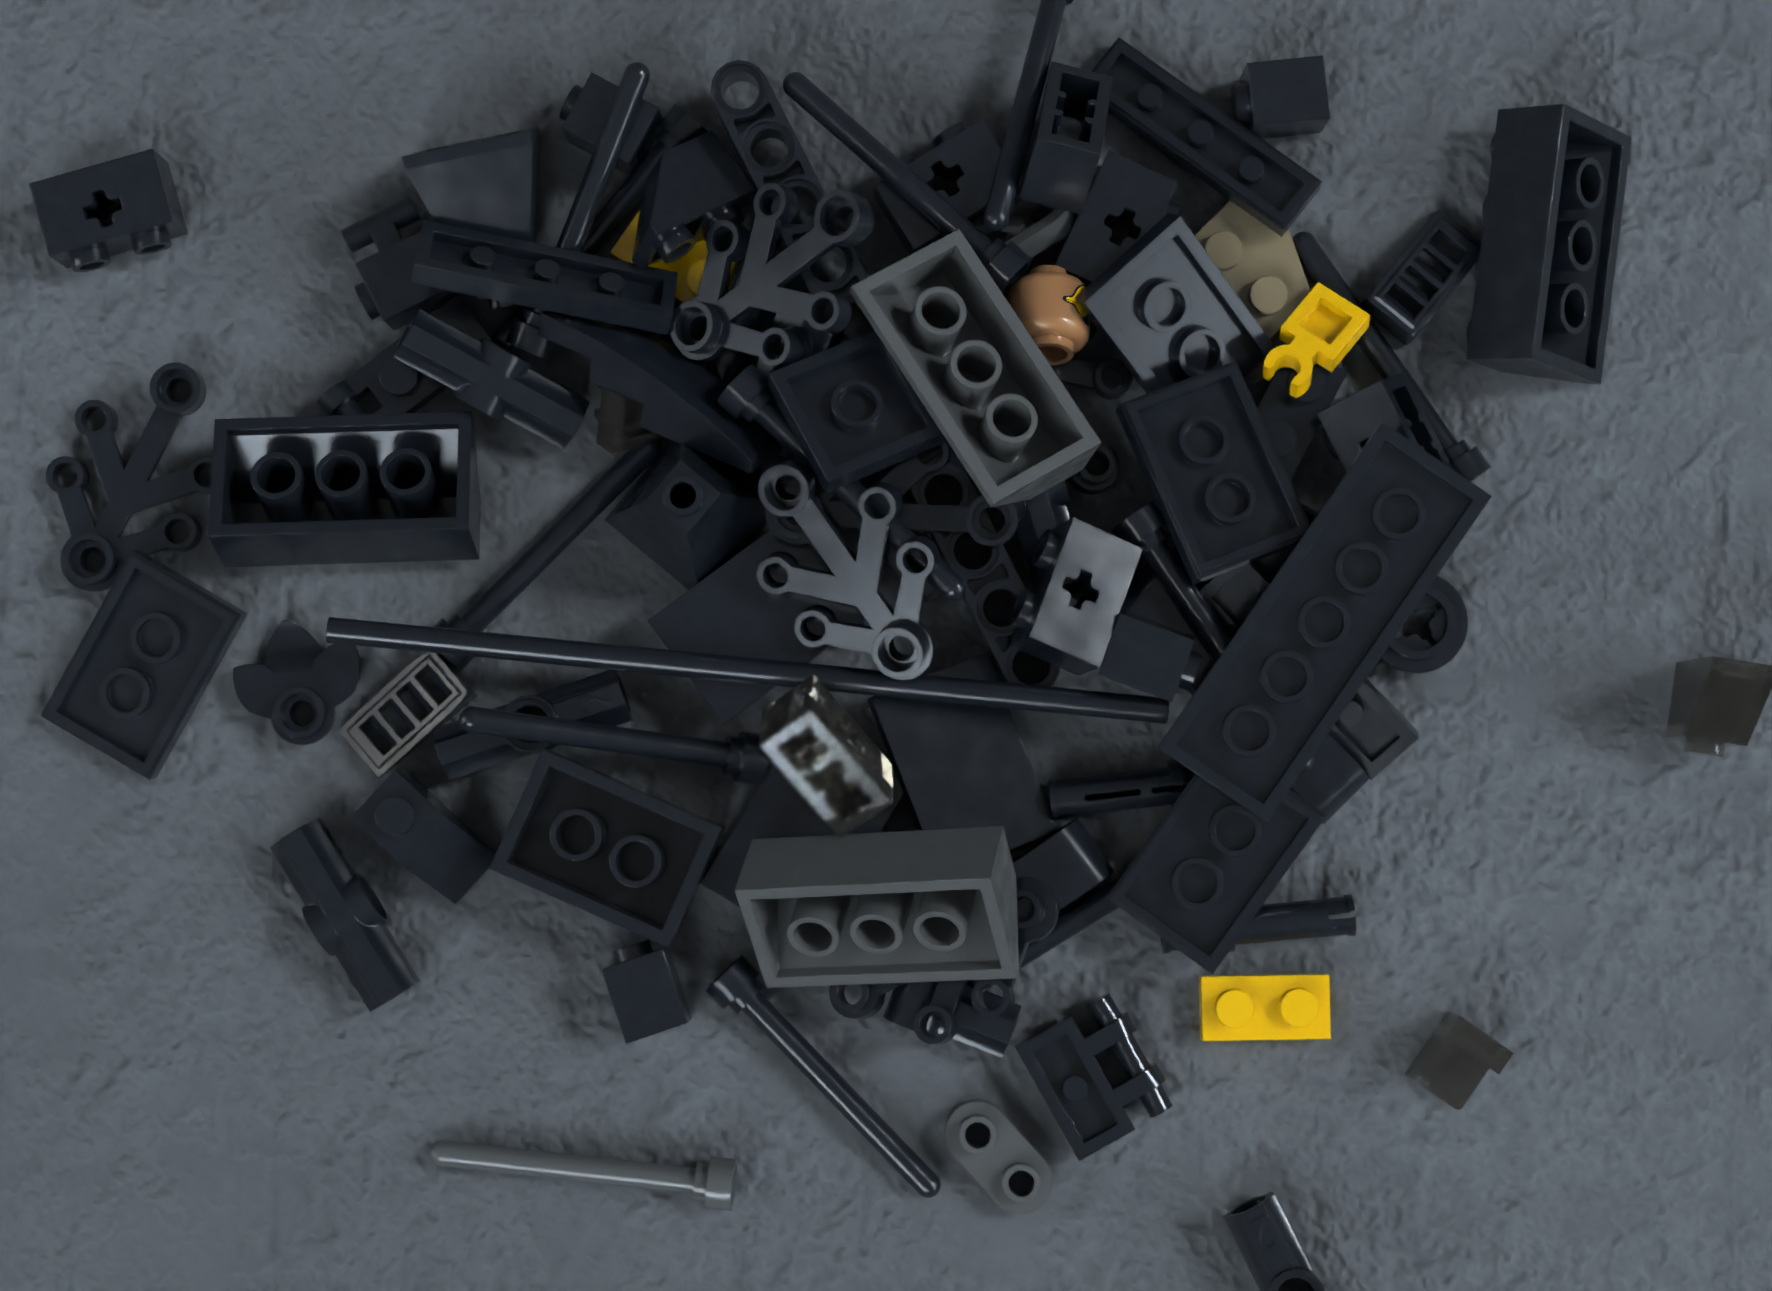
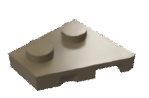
M1229 201L1195 235L1264 333L1271 339L1310 292L1289 229L1281 237L1235 203Z

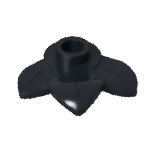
M285 619L281 621L269 640L264 665L245 664L233 669V680L237 697L249 712L271 719L277 734L287 742L297 745L314 744L322 740L332 729L336 716L335 707L352 696L356 690L361 665L359 652L356 645L336 643L322 651L320 644L306 629L291 620ZM307 701L314 707L315 715L309 724L301 726L294 718V710L298 704Z

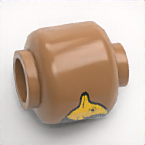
M1041 265L1034 267L1028 275L1017 279L1011 285L1007 292V301L1050 366L1059 365L1070 361L1074 353L1080 351L1089 341L1090 318L1075 299L1087 286L1077 277L1067 274V271L1060 266Z

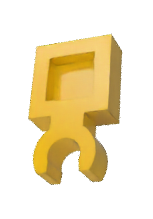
M1318 282L1280 327L1279 339L1288 345H1280L1267 354L1263 365V378L1269 381L1279 369L1285 367L1292 368L1298 374L1291 381L1289 395L1295 399L1302 396L1311 385L1313 366L1317 363L1332 373L1369 328L1371 315Z

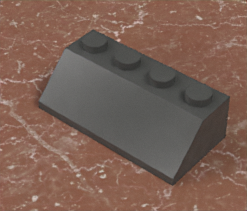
M960 229L851 286L849 292L991 508L1030 500L1083 470L1101 444L1100 439Z
M1003 826L752 839L734 891L766 988L1017 978L1019 972L1016 874Z

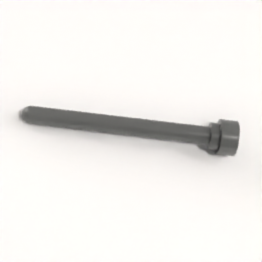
M446 1140L435 1142L429 1151L431 1161L438 1166L693 1194L694 1201L705 1202V1208L732 1211L736 1190L738 1161L731 1158L711 1156L709 1163L697 1162L696 1168Z

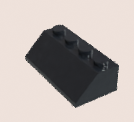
M1566 104L1498 110L1496 131L1490 145L1492 163L1488 194L1482 208L1484 225L1480 256L1474 271L1476 288L1472 319L1468 324L1466 335L1468 343L1467 360L1504 373L1584 384H1601L1632 137Z
M472 411L215 419L208 538L224 567L480 559L481 498Z

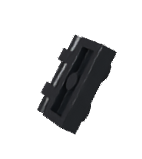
M1110 993L1098 997L1087 1005L1099 1026L1087 1035L1082 1036L1072 1016L1068 1015L1015 1045L1017 1052L1079 1161L1135 1130L1123 1108L1128 1103L1140 1098L1150 1118L1165 1112L1173 1106L1161 1085L1166 1080L1156 1062L1149 1064L1132 1034L1137 1030L1128 1012L1120 1013ZM1108 1047H1111L1127 1075L1123 1081L1112 1087L1094 1055Z

